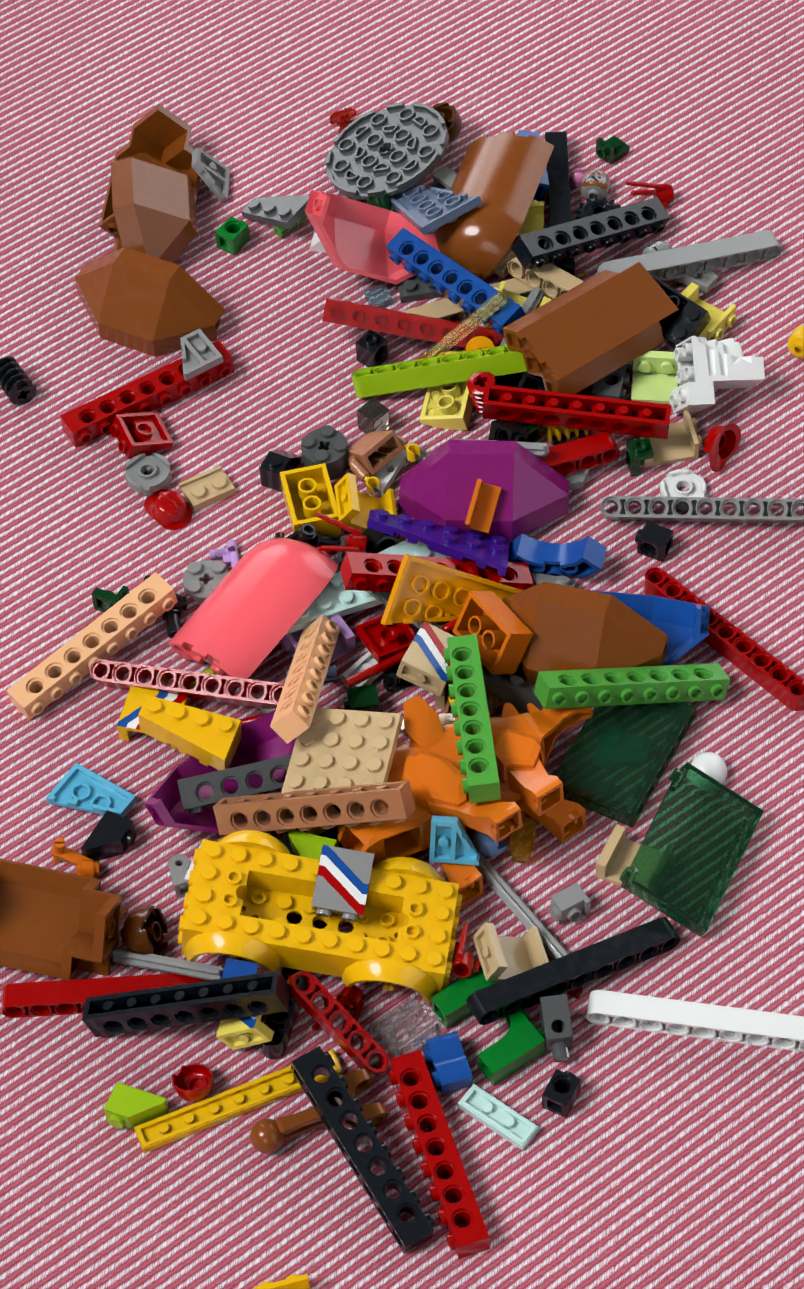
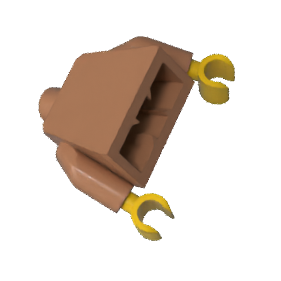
M394 430L369 432L347 450L349 466L362 482L365 481L368 493L374 495L372 487L377 486L381 490L379 479L374 476L370 477V475H374L403 450L406 451L407 460L415 462V455L420 457L419 445L415 443L408 445V441L396 434Z

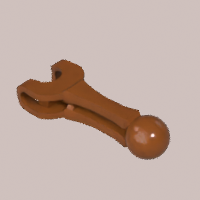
M366 1068L343 1075L348 1083L349 1088L347 1090L352 1098L357 1097L358 1094L367 1090L372 1084L373 1077ZM337 1097L328 1100L332 1106H340L343 1103ZM377 1102L367 1105L360 1103L363 1108L361 1113L366 1121L370 1119L374 1126L386 1121L389 1113L383 1103ZM311 1107L293 1115L279 1117L277 1120L268 1118L259 1120L251 1129L250 1141L257 1151L270 1154L280 1149L283 1143H287L293 1138L312 1130L325 1127L314 1107ZM346 1120L342 1123L352 1129L357 1126L352 1120Z

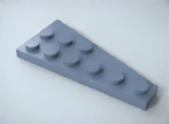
M425 185L408 188L400 193L388 196L395 210L424 235L432 234L439 227L455 222L459 216L482 204L479 196L474 195L472 198H469L466 193L455 195L451 190L432 187L429 190Z

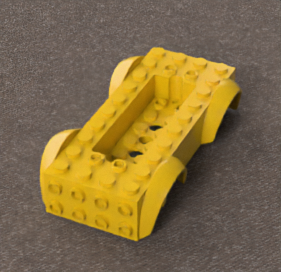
M255 830L233 832L218 842L202 839L201 848L195 849L194 867L189 875V889L184 898V912L180 916L177 944H182L181 955H185L189 962H196L197 957L205 954L228 955V958L231 959L234 956L236 960L240 957L258 963L267 972L277 971L280 967L342 977L346 987H352L360 982H384L383 989L387 991L388 983H390L389 991H393L394 984L416 991L422 996L423 1003L428 1004L431 1003L432 996L448 987L463 895L458 894L459 884L445 882L441 874L426 862L411 857H394L377 863L371 870L363 919L358 918L357 922L348 921L353 925V930L349 933H343L338 928L341 922L347 923L346 920L342 919V915L332 914L331 917L316 915V911L312 910L311 907L320 863L319 859L291 855L288 848L279 839L270 834ZM296 912V914L301 915L302 921L298 924H292L287 920L288 914ZM322 920L327 926L319 929L313 925V922Z

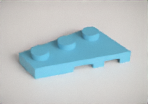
M78 763L74 764L46 797L48 804L104 815L108 810L122 817L137 802L135 795Z

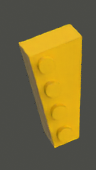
M146 695L138 714L141 732L166 745L170 744L178 748V751L182 754H189L199 759V763L207 767L210 765L218 771L229 769L242 738L241 720L150 695Z

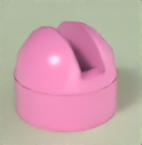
M580 168L574 169L570 174V184L574 187H581L586 172Z

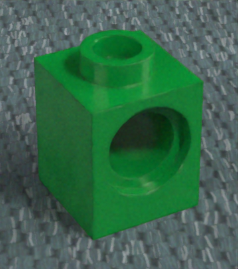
M232 216L215 232L217 247L234 256L250 240L248 224Z

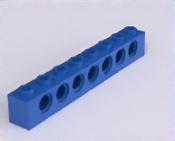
M402 228L386 245L390 253L389 258L396 265L401 263L411 275L417 274L418 278L426 285L428 283L432 284L435 291L441 295L445 293L452 303H460L461 307L468 314L474 313L483 324H491L492 329L499 335L503 333L502 328L526 315L519 304L405 228Z

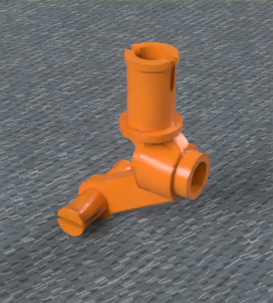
M57 838L54 841L55 844L51 848L54 863L65 861L76 866L77 875L92 878L99 876L98 861H93L65 847V840L62 838Z

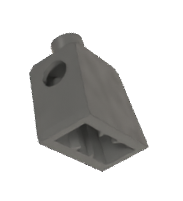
M567 994L540 997L539 1016L545 1038V1051H552L554 1062L568 1061V1049L572 1048L573 1033Z

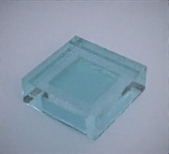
M385 284L364 290V296L370 306L383 308L393 304V298Z

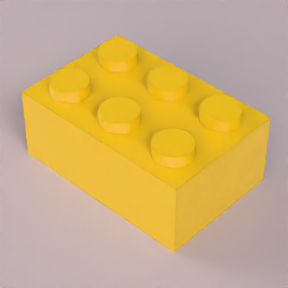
M326 464L280 472L282 494L293 533L304 524H311L315 527V531L320 532L322 535L342 534L341 528L316 516V513L319 512L339 521L337 504Z

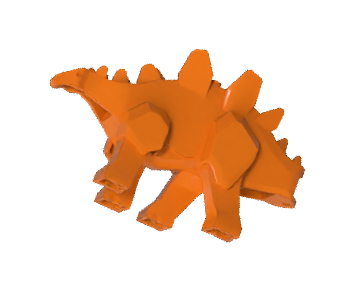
M417 695L405 701L403 704L404 730L410 741L407 743L401 742L396 745L387 782L409 780L416 810L408 817V820L400 823H393L392 820H387L377 825H369V822L360 823L354 827H346L345 824L337 825L338 842L346 849L373 853L374 867L377 863L388 858L407 857L426 849L430 851L432 815L458 817L466 833L467 827H470L490 836L497 843L512 832L523 827L521 814L526 813L543 824L561 844L565 843L586 829V810L580 804L564 799L563 782L557 776L548 775L544 766L556 739L566 728H573L581 720L591 718L593 716V707L544 709L542 706L543 709L540 711L534 704L528 703L527 710L529 713L519 714L511 703H505L503 705L502 717L490 718L501 800L470 803L469 793H463L462 778H466V774H461L459 759H462L463 755H458L456 740H460L461 737L455 736L454 723L442 725L438 713L421 696ZM382 801V804L388 808V805ZM438 862L445 882L459 884L458 894L463 895L461 907L483 894V875L474 865Z

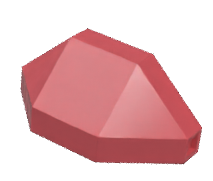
M316 190L310 191L305 213L333 266L341 270L395 285L416 275L415 273L413 275L408 273L401 263L396 265L389 258L390 253L386 248V245L402 228H405L440 252L435 232L424 235L400 213L335 194Z

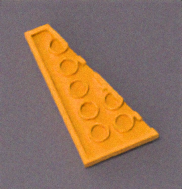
M404 554L381 623L383 625H392L393 623L410 624L423 621H452L459 617L470 591H493L500 599H503L523 590Z

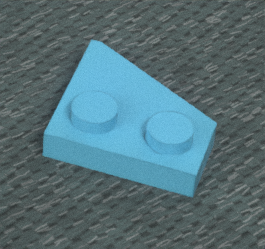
M432 815L429 862L479 866L480 856L459 818Z

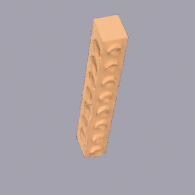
M156 572L7 689L6 692L11 703L29 721L41 714L48 705L61 698L63 693L73 685H77L83 677L90 673V667L95 661L106 660L108 657L116 654L123 645L136 638L138 633L147 626L152 625L163 613L171 610L178 602L174 589Z
M325 614L302 631L270 725L287 744L310 728L340 633L337 624L332 619H328Z

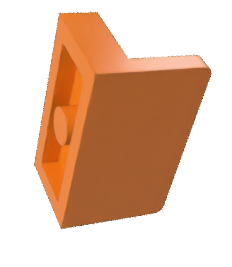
M477 479L465 521V528L489 534L501 487L483 483L481 479Z

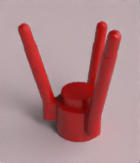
M626 181V185L655 188L654 190H632L631 194L654 195V198L658 197L664 208L668 207V203L674 200L672 185Z
M319 512L316 513L318 518L352 533V536L347 535L345 546L322 545L317 547L318 551L365 552L367 536L361 535L362 530L352 528Z
M467 923L463 924L460 943L455 942L451 973L459 978H467L472 972L477 973L481 966L479 959L475 961L473 954L464 950L468 931Z
M345 985L335 999L348 1012L354 1009L353 1018L358 1022L360 1011L364 1006V1003L360 1001L363 992L355 985L352 987H346ZM316 1022L312 1026V1030L316 1031L320 1025ZM354 1035L351 1038V1045L353 1043Z

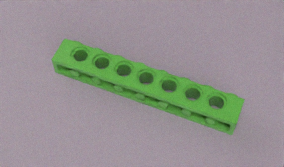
M477 634L447 638L448 648H443L445 663H450V666H446L447 681H453V684H448L450 699H455V702L451 703L453 718L458 717V721H453L455 736L461 737L460 740H456L458 755H463V758L459 759L461 774H466V778H462L463 793H469L470 803L501 800L500 782Z
M719 663L538 671L534 694L544 709L725 700L730 678Z

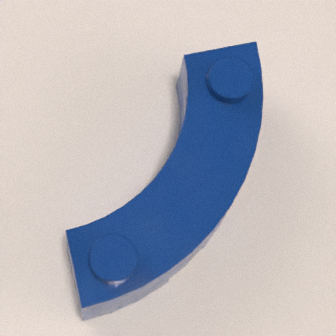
M522 533L509 543L508 562L527 563L530 574L535 572L552 576H577L581 579L602 570L607 547L589 536L576 542L557 544L539 541Z

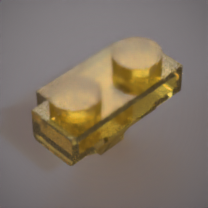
M522 818L523 827L511 833L508 856H512V862L530 864L536 820Z

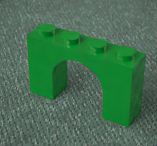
M480 966L477 973L472 972L469 977L459 979L432 996V1011L448 1029L472 1014L466 1004V1000L473 992L497 982L486 981ZM525 1010L504 1017L509 1025L506 1035L478 1054V1068L493 1086L545 1053L544 1033L539 1027L535 1028Z

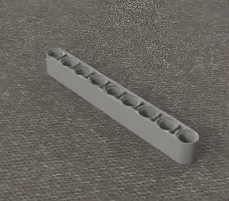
M764 230L607 261L598 267L597 274L604 270L621 273L640 262L652 277L660 281H666L771 260L781 254L782 247L771 230Z
M608 496L602 500L600 512L603 518L611 521L804 523V516H797L794 508L797 506L804 507V499ZM608 503H614L618 510L613 514H609L604 510V507ZM636 503L640 505L641 511L638 514H632L629 512L628 506ZM654 504H661L664 506L665 511L659 515L655 514L652 511V506ZM679 504H685L689 511L685 515H680L676 512L675 507ZM707 504L712 508V513L703 515L700 513L699 507ZM725 505H732L736 509V513L731 516L726 515L723 512V507ZM755 505L759 508L760 513L756 516H751L747 512V507ZM778 505L783 509V514L781 516H774L770 508Z

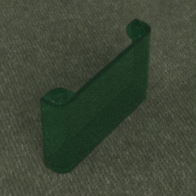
M686 702L594 707L593 716L586 720L557 770L554 769L551 775L557 776L563 782L564 799L578 803L583 808L633 828L694 721L697 707Z
M687 762L680 769L676 767L670 775L669 780L671 784L630 867L624 869L619 880L622 881L621 887L701 937L707 932L764 810Z

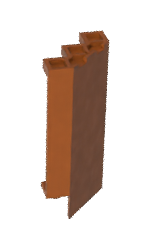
M638 262L621 273L604 270L502 329L508 349L523 354L527 372L542 377L546 391L576 394L663 343L662 327L659 321L679 309L643 265Z

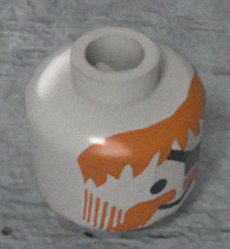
M598 169L588 171L584 175L581 185L583 197L585 199L589 198L591 201H594L596 196L599 200L607 197L610 187L609 176Z

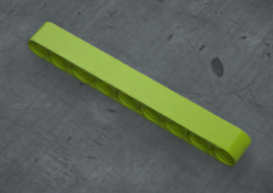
M507 345L362 368L352 372L351 377L356 396L364 398L468 381L469 377L477 372H490L495 377L526 372L527 369L523 354L510 350Z

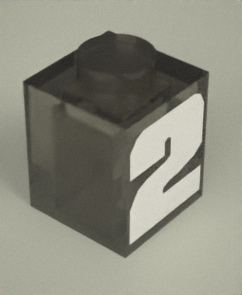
M370 399L357 410L358 428L365 434L386 431L390 428L389 409L376 399Z

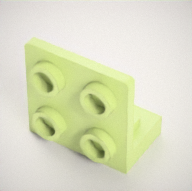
M647 351L633 360L632 401L670 404L671 390L678 387L676 381L678 365L674 359V352Z

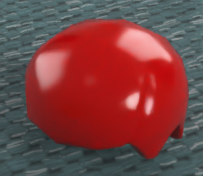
M204 1064L182 1065L180 1072L177 1075L172 1074L171 1076L175 1092L186 1101H200L214 1087L213 1073Z

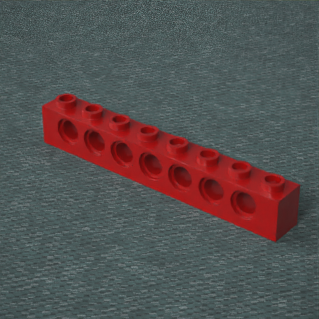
M332 298L326 299L322 320L324 322L465 348L468 341L476 336L489 338L495 347L499 346L504 338V333L499 335L492 328Z
M220 341L212 343L223 356V363L185 381L182 358L60 415L63 431L75 448L86 444L97 437L109 433L116 414L152 412L234 373L233 357Z
M486 384L483 400V418L668 439L672 405Z
M346 552L340 567L345 590L391 592L404 555ZM415 556L520 590L533 586V580L527 563L508 562L504 577L497 574L498 569L487 566L486 569L479 568L470 559L460 561L454 558Z
M421 1050L391 1058V1069L387 1070L391 1086L396 1085L398 1092L395 1093L399 1108L405 1109L406 1115L403 1118L408 1132L413 1131L415 1137L412 1139L413 1148L416 1155L421 1154L422 1156L421 1170L424 1178H429L432 1185L429 1186V1192L432 1201H438L440 1210H437L441 1226L446 1225L449 1234H446V1239L450 1250L456 1251L458 1259L489 1250L490 1237ZM409 1082H415V1083H417V1084L414 1085V1086H408V1085H406V1084L409 1083ZM416 1105H424V1106H425V1107L422 1108V1109H416V1108H414ZM425 1128H433V1129H434V1130L431 1131V1132H424V1131H422V1130L425 1129ZM433 1151L442 1152V1154L438 1156H434L431 1153ZM443 1174L451 1176L449 1179L439 1178ZM451 1198H457L460 1200L457 1203L448 1202V1200ZM459 1222H466L469 1225L461 1228L458 1227L456 1224H458Z

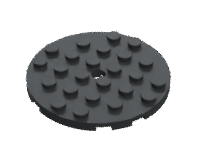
M401 102L389 104L386 107L387 109L378 112L372 110L351 122L333 141L335 145L331 151H328L326 156V173L333 187L347 197L366 200L369 197L375 199L383 196L385 193L391 196L408 188L415 187L418 182L434 171V168L439 164L447 150L449 132L440 113L425 104L414 102L413 105H404Z

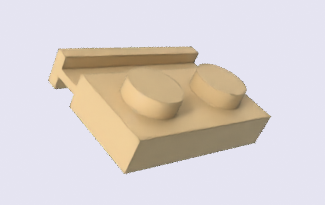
M221 466L179 483L180 491L183 492L184 497L194 512L236 494L235 487L226 473L222 471Z

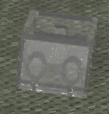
M407 998L368 1026L369 1032L393 1058L417 1050L422 1051V1049L426 1048V1039L442 1035L440 1018L425 1002L413 998Z

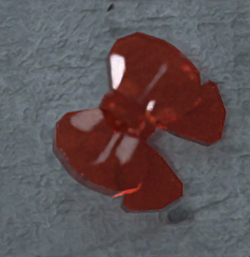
M344 108V110L336 111L330 115V123L338 124L340 133L351 122L356 120H350L356 114V110Z

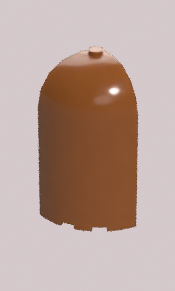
M499 132L498 135L489 137L485 135L474 141L467 149L450 190L455 195L466 193L469 198H472L474 195L479 196L482 204L459 216L455 222L438 228L435 232V237L440 252L484 281L497 267L517 237L554 146L532 135H528V137L515 135V132Z

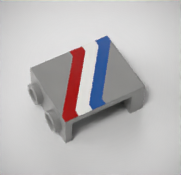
M328 845L322 846L311 906L312 910L316 911V915L331 917L332 914L342 915L343 920L357 922L358 918L363 919L374 861L373 853Z

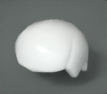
M702 752L694 757L689 766L688 773L693 784L703 789H715L725 781L727 767L725 761L718 754Z

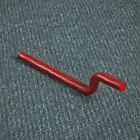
M458 618L448 622L440 629L451 633ZM408 649L345 679V686L349 689L399 664Z

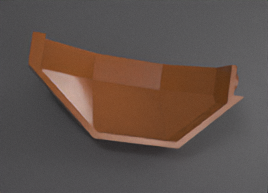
M145 152L112 162V205L122 247L174 263L197 235L194 188L188 176Z
M124 247L85 263L75 277L77 292L102 339L154 357L181 350L180 338L199 328L211 342L217 340L216 330L219 328L220 317L225 312V309L180 265Z
M544 581L501 599L534 633L517 668L528 683L536 684L538 671L664 666L669 651L668 635L613 595Z

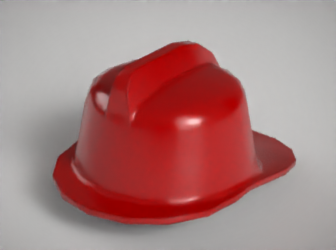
M732 423L727 426H715L708 432L703 448L709 454V464L712 471L719 472L737 450L741 439V430L738 425Z
M162 489L146 497L144 502L146 512L166 529L179 530L191 521L192 509L178 492Z

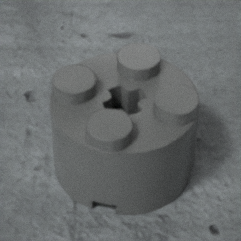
M325 425L308 433L301 440L303 467L325 463L330 481L341 477L346 472L349 463L348 444L345 436L330 425Z

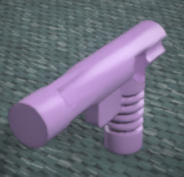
M234 539L227 541L228 547L225 549L209 550L210 559L222 557L223 563L231 564L232 568L240 560L237 543Z

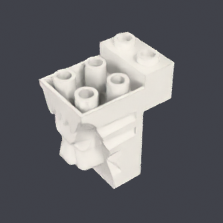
M691 336L677 344L674 350V359L678 365L676 381L679 387L671 390L669 402L673 407V413H683L684 409H688L689 413L701 412L715 404L714 389L749 388L765 380L763 357H744L741 344L735 342L734 338L721 341L716 339L707 341L706 337Z

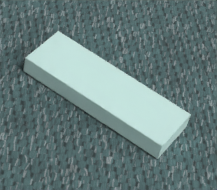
M475 1084L471 1086L458 1102V1108L522 1151L539 1132L537 1125Z

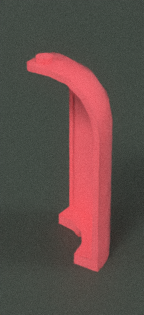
M276 538L260 542L244 554L167 644L184 660H192L199 664L203 661L210 663V670L218 675L248 679L331 581L337 571L338 564L325 551H318L316 547L302 541Z

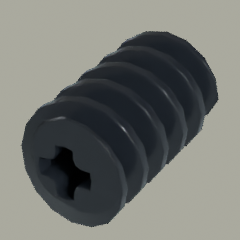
M6 356L0 359L1 389L13 404L24 405L29 403L36 395V387L33 386L32 381L29 380L13 356Z

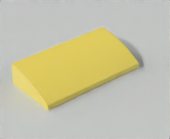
M465 351L436 352L435 357ZM467 381L427 387L419 419L420 423L442 429L468 430L473 403L467 388Z

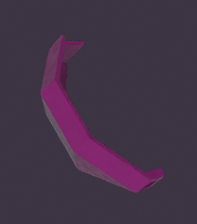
M448 440L400 478L399 507L401 511L416 520L428 519L439 525H455L459 529L466 531L470 530L465 528V521L477 479H481L483 483L501 487L489 534H482L489 536L500 535L510 541L522 533L527 534L568 514L569 480L516 441Z
M275 710L241 725L242 738L229 768L292 754L296 738L287 744L270 727ZM193 756L173 768L144 803L155 823L165 827L219 834L213 810L214 804L204 806L205 811L190 814L189 810L184 811L177 782L179 779L218 770L210 765L207 767L199 763V759ZM277 769L273 774V779L278 783H283L287 772L284 769ZM257 774L252 775L248 780L249 786L252 788L261 787L263 778ZM228 780L224 784V791L228 794H233L238 790V783L234 780ZM208 785L201 787L199 796L205 800L210 799L213 796V788Z

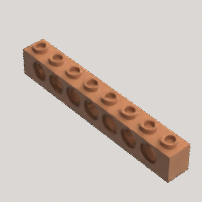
M409 780L285 793L225 797L213 806L219 835H228L242 830H255L263 833L275 830L276 833H284L296 828L299 831H307L322 826V829H330L345 824L346 827H354L364 822H369V825H377L387 820H392L393 823H400L408 820V817L416 810ZM381 800L388 805V808L382 804ZM358 803L364 807V810L358 806ZM334 805L338 806L341 812L336 810ZM311 807L316 810L317 814L312 811ZM288 809H289L290 811H292V813H293L294 816H292V815L288 812Z

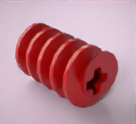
M490 372L474 373L467 381V388L474 409L483 414L486 384L497 385L494 375Z

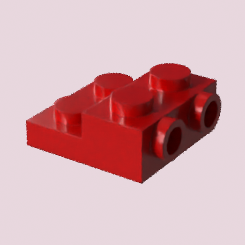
M157 411L116 414L113 424L110 426L111 436L119 441V452L121 454L125 453L127 459H132L143 453L149 456L151 451L170 450L174 444Z
M383 616L357 625L355 633L379 663L409 648L416 636V633L411 628V624L393 623L392 625H383L381 623Z

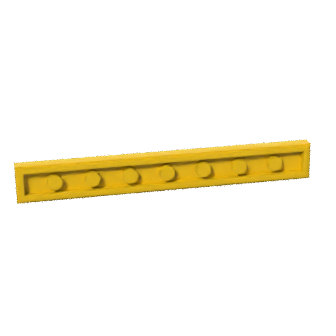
M334 1049L327 1051L335 1063L333 1068L336 1073L344 1075ZM288 1066L134 1127V1131L143 1153H147L302 1092L303 1089L293 1075L291 1066ZM317 1075L314 1078L316 1082L321 1084L328 1081V1078L324 1075Z

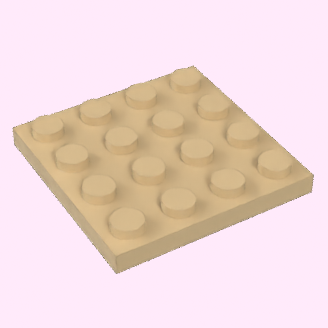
M316 708L310 728L296 737L281 793L386 783L403 722L402 715L400 713Z

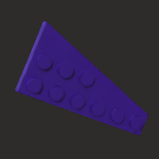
M382 509L370 510L367 523L368 528L390 536L403 535L408 539L407 542L416 545L420 541L428 544L429 550L460 561L470 559L479 568L486 569L487 566L498 569L497 574L504 577L506 575L510 540L505 539L503 536H489L474 530H461L455 525L443 526L428 519L420 521L412 519L411 516L405 514L393 515Z

